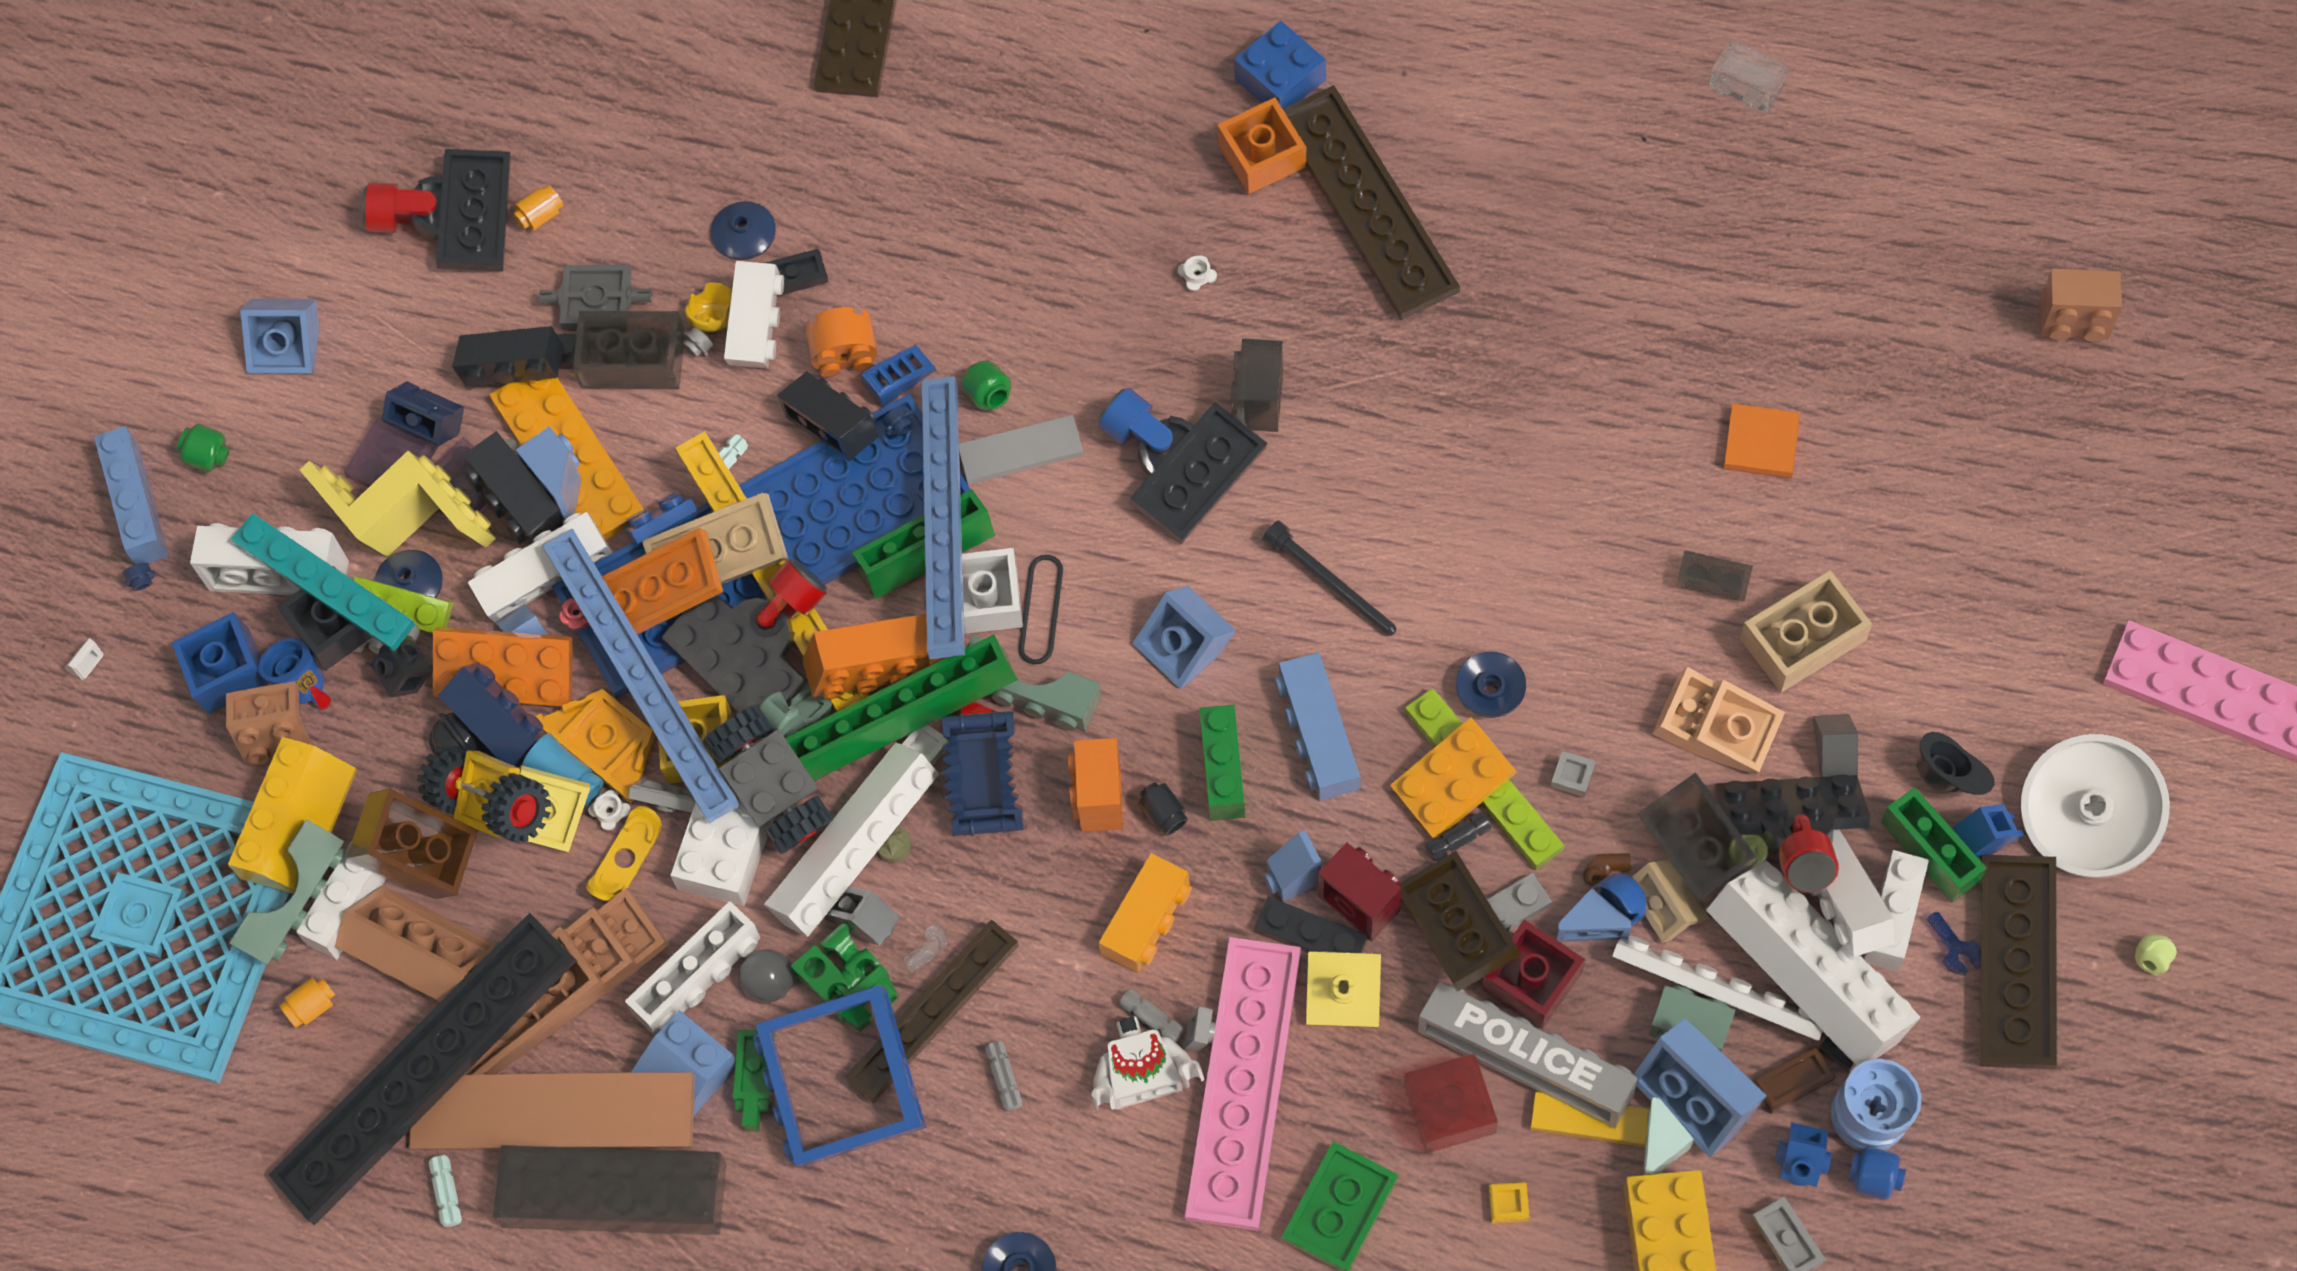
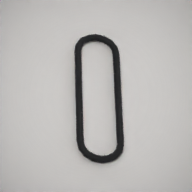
M1041 555L1035 558L1029 568L1019 652L1021 657L1031 664L1046 662L1051 657L1054 648L1063 565L1058 558L1052 555ZM1051 560L1058 567L1049 647L1044 657L1032 659L1026 655L1024 645L1034 569L1038 562Z

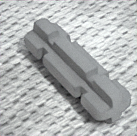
M1128 989L1119 1001L1120 1006L1129 1013L1134 1012V1017H1137L1139 1021L1151 1030H1157L1158 1033L1161 1032V1037H1169L1176 1043L1184 1032L1183 1027L1175 1020L1169 1021L1167 1014L1145 999L1143 1001L1142 996L1133 989Z
M1002 1041L991 1042L985 1046V1051L989 1062H992L990 1066L998 1092L1002 1094L1000 1098L1005 1111L1019 1109L1023 1103L1019 1090H1016L1018 1088L1009 1058H1006L1007 1052Z

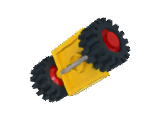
M445 746V750L440 747L435 749L436 756L429 754L426 757L429 764L425 765L422 763L420 769L425 772L424 775H418L417 778L418 782L423 783V785L418 786V791L424 794L422 799L428 802L429 805L454 814V819L493 837H503L519 843V841L527 842L529 841L528 836L535 838L538 835L537 827L542 830L544 829L546 824L541 822L543 817L549 819L550 812L545 810L546 807H551V800L546 799L549 796L548 790L543 789L544 786L541 783L520 775V768L480 751L467 750L466 752L452 746Z

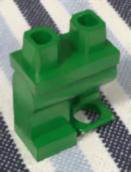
M845 922L840 924L819 943L820 949L814 945L791 965L794 976L803 985H806L822 1003L880 985L887 988L891 1005L899 998L897 991L891 983L888 971L867 948L861 951L856 948L850 938L849 928ZM836 951L840 959L845 963L843 970L839 971L825 955H830ZM865 1004L834 1014L842 1024L847 1022L859 1032L873 1020L872 1014L864 1007Z

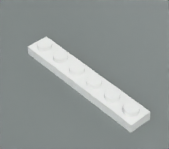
M1629 936L1628 939L1622 937L1617 943L1612 957L1819 1041L1823 1032L1821 1028L1801 1008L1797 1009L1785 1004L1786 999L1772 992H1766L1765 995L1751 990L1752 985L1738 978H1731L1729 981L1716 976L1718 972L1707 965L1697 964L1694 967L1682 962L1683 957L1669 950H1663L1662 953L1648 948L1649 943L1638 937Z

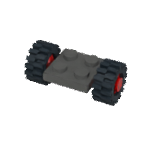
M754 704L716 727L703 740L719 763L728 760L742 751L740 755L720 767L719 770L758 829L781 813L785 815L765 829L766 834L778 852L783 854L816 834L818 830L825 827L834 818L818 795L797 807L795 806L796 803L818 790V787L779 729L754 745L756 740L762 738L773 728L759 706Z

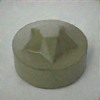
M897 826L877 851L881 859L889 863H898L905 860L912 849L908 832Z

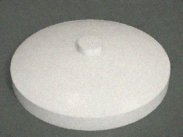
M2087 734L2072 737L2054 745L2036 761L2023 786L2021 813L2027 835L2042 856L2056 857V867L2064 872L2079 877L2098 879L2126 873L2142 864L2152 855L2166 832L2170 815V802L2163 775L2145 752L2121 738L2103 734Z

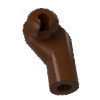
M1630 853L1597 854L1585 867L1583 880L1587 885L1593 887L1609 876L1612 871H1630Z

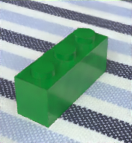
M1235 705L1201 707L1199 710L1210 821L1245 818Z
M1915 787L1887 807L1881 823L1910 855L1929 860L1926 874L1952 903L1980 883L1987 869L1985 865Z

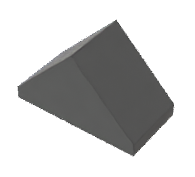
M1850 715L1814 716L1813 724L1820 777H1831L1839 774L1858 776V732Z

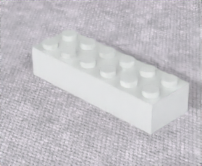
M1767 860L1730 881L1707 908L1706 911L1856 1066L1864 1061L1878 1058L1897 1045L1921 1018L1912 1009L1909 1002L1901 998L1880 973L1876 972L1860 955L1854 957L1846 944H1840L1832 924L1824 919L1802 894L1790 887L1781 872Z

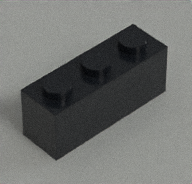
M552 326L460 335L452 368L465 387L557 378L564 345Z
M806 371L777 395L788 420L848 461L852 460L879 437L874 425L876 419L872 412L865 406L860 408L853 403L846 393H838L832 389L831 385L824 378L818 379Z

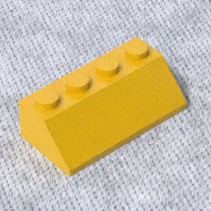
M282 737L228 862V865L239 879L293 894L297 885L298 874L296 864L288 853L287 848L305 819L330 833L332 832L357 769L316 746Z

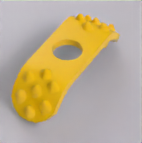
M637 806L630 811L625 825L594 876L587 882L586 889L597 899L609 902L622 890L629 888L660 834L662 823L655 811L645 806ZM624 849L630 850L635 854V862L628 868H621L615 863L616 854Z

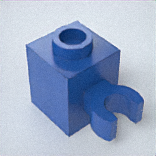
M2004 804L1979 807L1952 827L1954 832L1977 858L1982 857V855H1993L2007 844L2015 842L2024 835L2022 830L2017 831L2012 821L2016 817L2014 814L2008 813Z

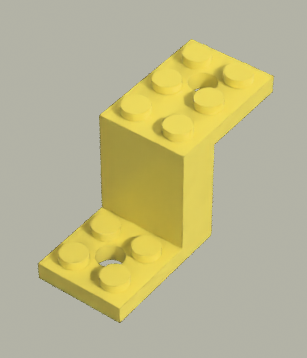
M407 451L357 499L350 493L354 489L353 486L342 475L339 474L337 476L326 465L320 468L311 461H308L300 469L302 474L355 537L386 557L392 554L439 508L459 531L484 547H487L496 539L488 530L491 523L478 510L475 512L469 506L471 503L469 497L458 487L455 489L449 483L452 479L450 475L440 465L437 464L435 466L425 455L419 458L410 451Z

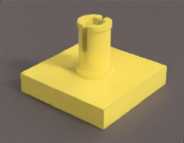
M521 765L519 774L541 783L544 786L543 789L548 790L549 793L546 799L551 800V807L545 808L546 811L550 812L549 819L543 817L541 821L546 824L544 829L542 830L537 827L538 835L535 838L528 836V842L569 852L590 790V784Z
M1308 952L1306 1025L1379 1028L1381 954Z

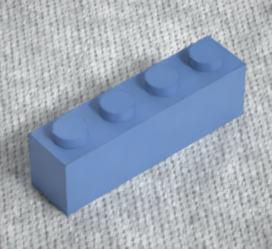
M127 426L94 436L125 552L135 565L145 562L151 563L169 557L138 442Z
M1317 652L1279 663V676L1274 677L1279 697L1286 696L1289 707L1284 708L1289 727H1296L1299 736L1294 741L1300 760L1306 758L1309 770L1305 771V777L1310 791L1316 790L1319 801L1360 790V774L1320 653Z

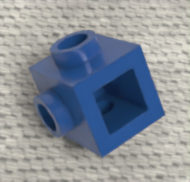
M1791 1122L1787 1141H1779L1775 1163L1781 1164L1780 1178L1798 1186L1811 1185L1817 1187L1820 1174H1828L1832 1153L1826 1152L1828 1131Z

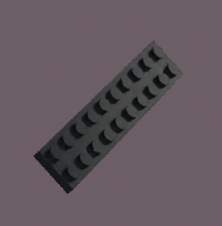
M529 913L269 1174L270 1178L305 1219L316 1225L577 960Z

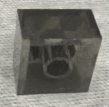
M1242 338L1241 351H1235L1233 370L1235 371V376L1231 384V415L1237 417L1241 423L1252 431L1278 432L1283 383V341Z

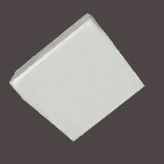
M89 638L82 644L64 669L83 681L98 664L104 653Z

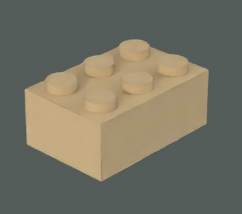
M1830 570L1744 622L1740 640L1780 693L1867 641L1872 623Z

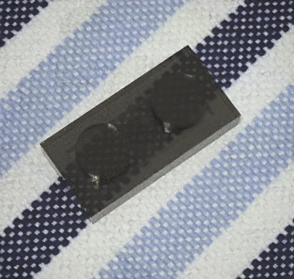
M1684 550L1676 586L1744 602L1753 566Z

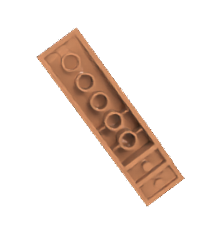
M625 888L599 910L594 907L591 908L566 929L559 927L551 933L577 962L464 1075L497 1074L574 1019L670 945L629 889Z
M692 1072L463 1075L410 1129L409 1149L626 1150L693 1148L695 1074Z

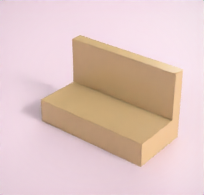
M1672 859L1648 863L1632 876L1645 892L1647 904L1645 916L1662 943L1671 941L1689 925L1704 923L1710 919Z

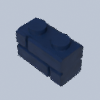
M406 381L399 385L398 388L391 389L385 395L381 419L387 424L434 445L441 446L448 440L458 436L464 408L462 405L426 389H420L419 386Z

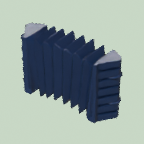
M992 711V713L960 714V716L942 717L943 737L949 741L942 746L948 753L941 760L949 765L942 769L941 774L948 778L943 784V787L949 790L944 799L953 802L948 809L949 812L955 814L951 821L953 836H974V834L1006 833L1007 831L1024 830L1023 806L1015 803L1019 798V794L1013 793L1016 784L1010 782L1014 779L1015 775L1009 772L1013 766L1009 759L1014 754L1010 749L1015 745L1009 739L1016 730L1013 711Z

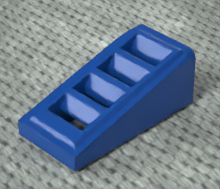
M915 344L869 368L861 374V379L865 388L883 408L936 371V367ZM915 357L922 367L916 369L910 360ZM904 365L910 373L905 375L900 367ZM894 372L899 379L894 381L890 374ZM884 379L888 385L883 387L880 381Z

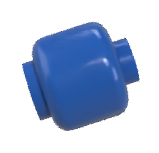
M1866 1147L1862 1150L1861 1154L1855 1152L1849 1181L1854 1182V1189L1859 1194L1888 1200L1892 1196L1893 1190H1902L1906 1169L1899 1168L1900 1158L1896 1153L1874 1147Z

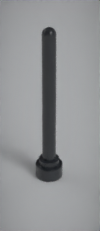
M1277 520L1268 528L1262 538V542L1272 550L1277 549L1280 552L1284 550L1385 635L1392 636L1396 633L1397 628L1394 623L1293 541L1290 528L1284 523Z

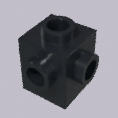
M413 640L402 641L394 652L382 645L378 655L370 665L390 697L417 693L432 672V669Z

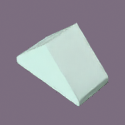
M1652 1098L1649 1105L1643 1175H1653L1661 1172L1689 1150L1694 1140L1660 1098Z

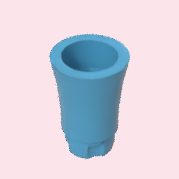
M551 733L544 735L534 744L522 766L589 783L590 790L584 808L588 807L598 797L604 784L602 778L593 773L590 767L564 748Z

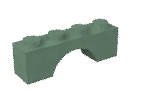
M972 635L967 647L983 640V638ZM1069 671L1056 681L1048 684L1032 685L1017 680L989 694L994 701L1001 705L1009 707L1013 704L1023 708L1028 715L1034 718L1042 719L1044 716L1056 721V724L1068 731L1077 729L1083 732L1086 731L1102 697L1100 683Z
M305 819L287 848L288 853L296 864L298 874L297 885L293 895L284 905L273 911L262 913L248 911L229 943L268 965L271 959L277 962L289 944L283 940L289 929L292 928L297 931L308 913L302 909L309 897L316 900L327 881L322 879L325 871L329 866L335 869L346 851L340 848L344 841Z

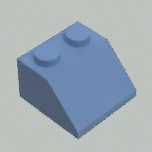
M250 299L240 309L247 373L312 374L314 372L319 337L316 299Z
M549 426L517 448L516 452L521 462L560 508L561 517L564 521L569 516L575 514L582 480L577 470L580 462L573 454L574 448L565 435L561 433L557 436Z
M1184 586L1165 592L1132 644L1181 689L1221 654L1236 630L1189 586Z

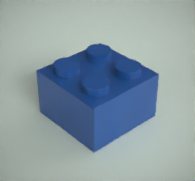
M1281 20L1234 59L1235 81L1261 103L1275 97L1282 109L1303 100L1326 81V59Z
M235 612L172 642L193 699L208 714L226 706V693L263 687L269 684L259 674L258 664L261 657L250 629Z

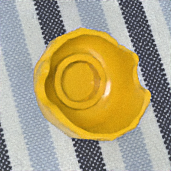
M709 282L705 284L702 293L698 295L691 293L684 311L688 324L706 334L726 328L729 321L732 297L731 288L723 283Z

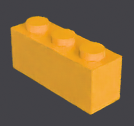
M1151 853L1100 939V954L1136 973H1139L1143 964L1148 966L1156 954L1157 946H1155V943L1161 934L1166 935L1173 925L1175 916L1172 914L1178 904L1183 906L1191 893L1192 886L1189 885V872Z

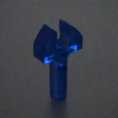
M1939 912L1931 913L1927 920L1948 948L1947 956L1942 961L1948 971L1966 976L1968 970L1959 960V953L1968 956L1973 966L1977 969L1981 960V948L1974 939L1968 943L1960 941Z

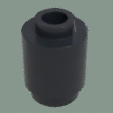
M1157 782L1151 783L1140 792L1141 799L1138 802V806L1157 831H1162L1165 836H1169L1187 823L1186 809L1166 783L1160 785Z

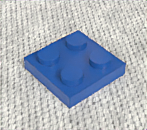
M672 493L657 502L659 505L657 509L651 512H647L644 509L629 517L628 521L630 524L623 528L629 539L639 544L697 511L692 499L683 494L676 495V493Z

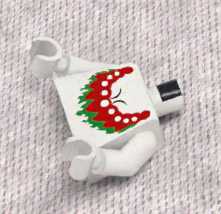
M1137 1017L1124 1018L1117 1022L1121 1039L1107 1044L1108 1053L1100 1057L1093 1079L1094 1090L1092 1091L1094 1111H1098V1106L1102 1103L1111 1104V1110L1115 1108L1117 1110L1183 1091L1182 1082L1185 1088H1189L1188 1080L1190 1078L1199 1077L1201 1081L1205 1080L1200 1065L1197 1061L1192 1060L1188 1053L1169 1037H1160L1157 1030L1142 1033Z

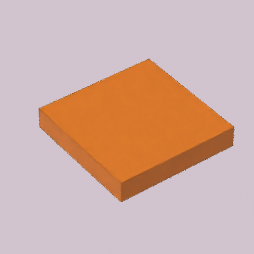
M1732 403L1723 469L1792 478L1800 413Z

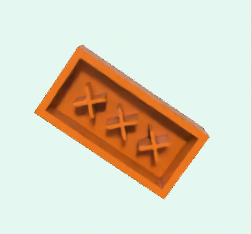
M920 614L814 632L802 661L812 698L824 697V699H835L846 692L857 691L860 694L872 692L878 687L892 685L945 658H929L927 652V615Z

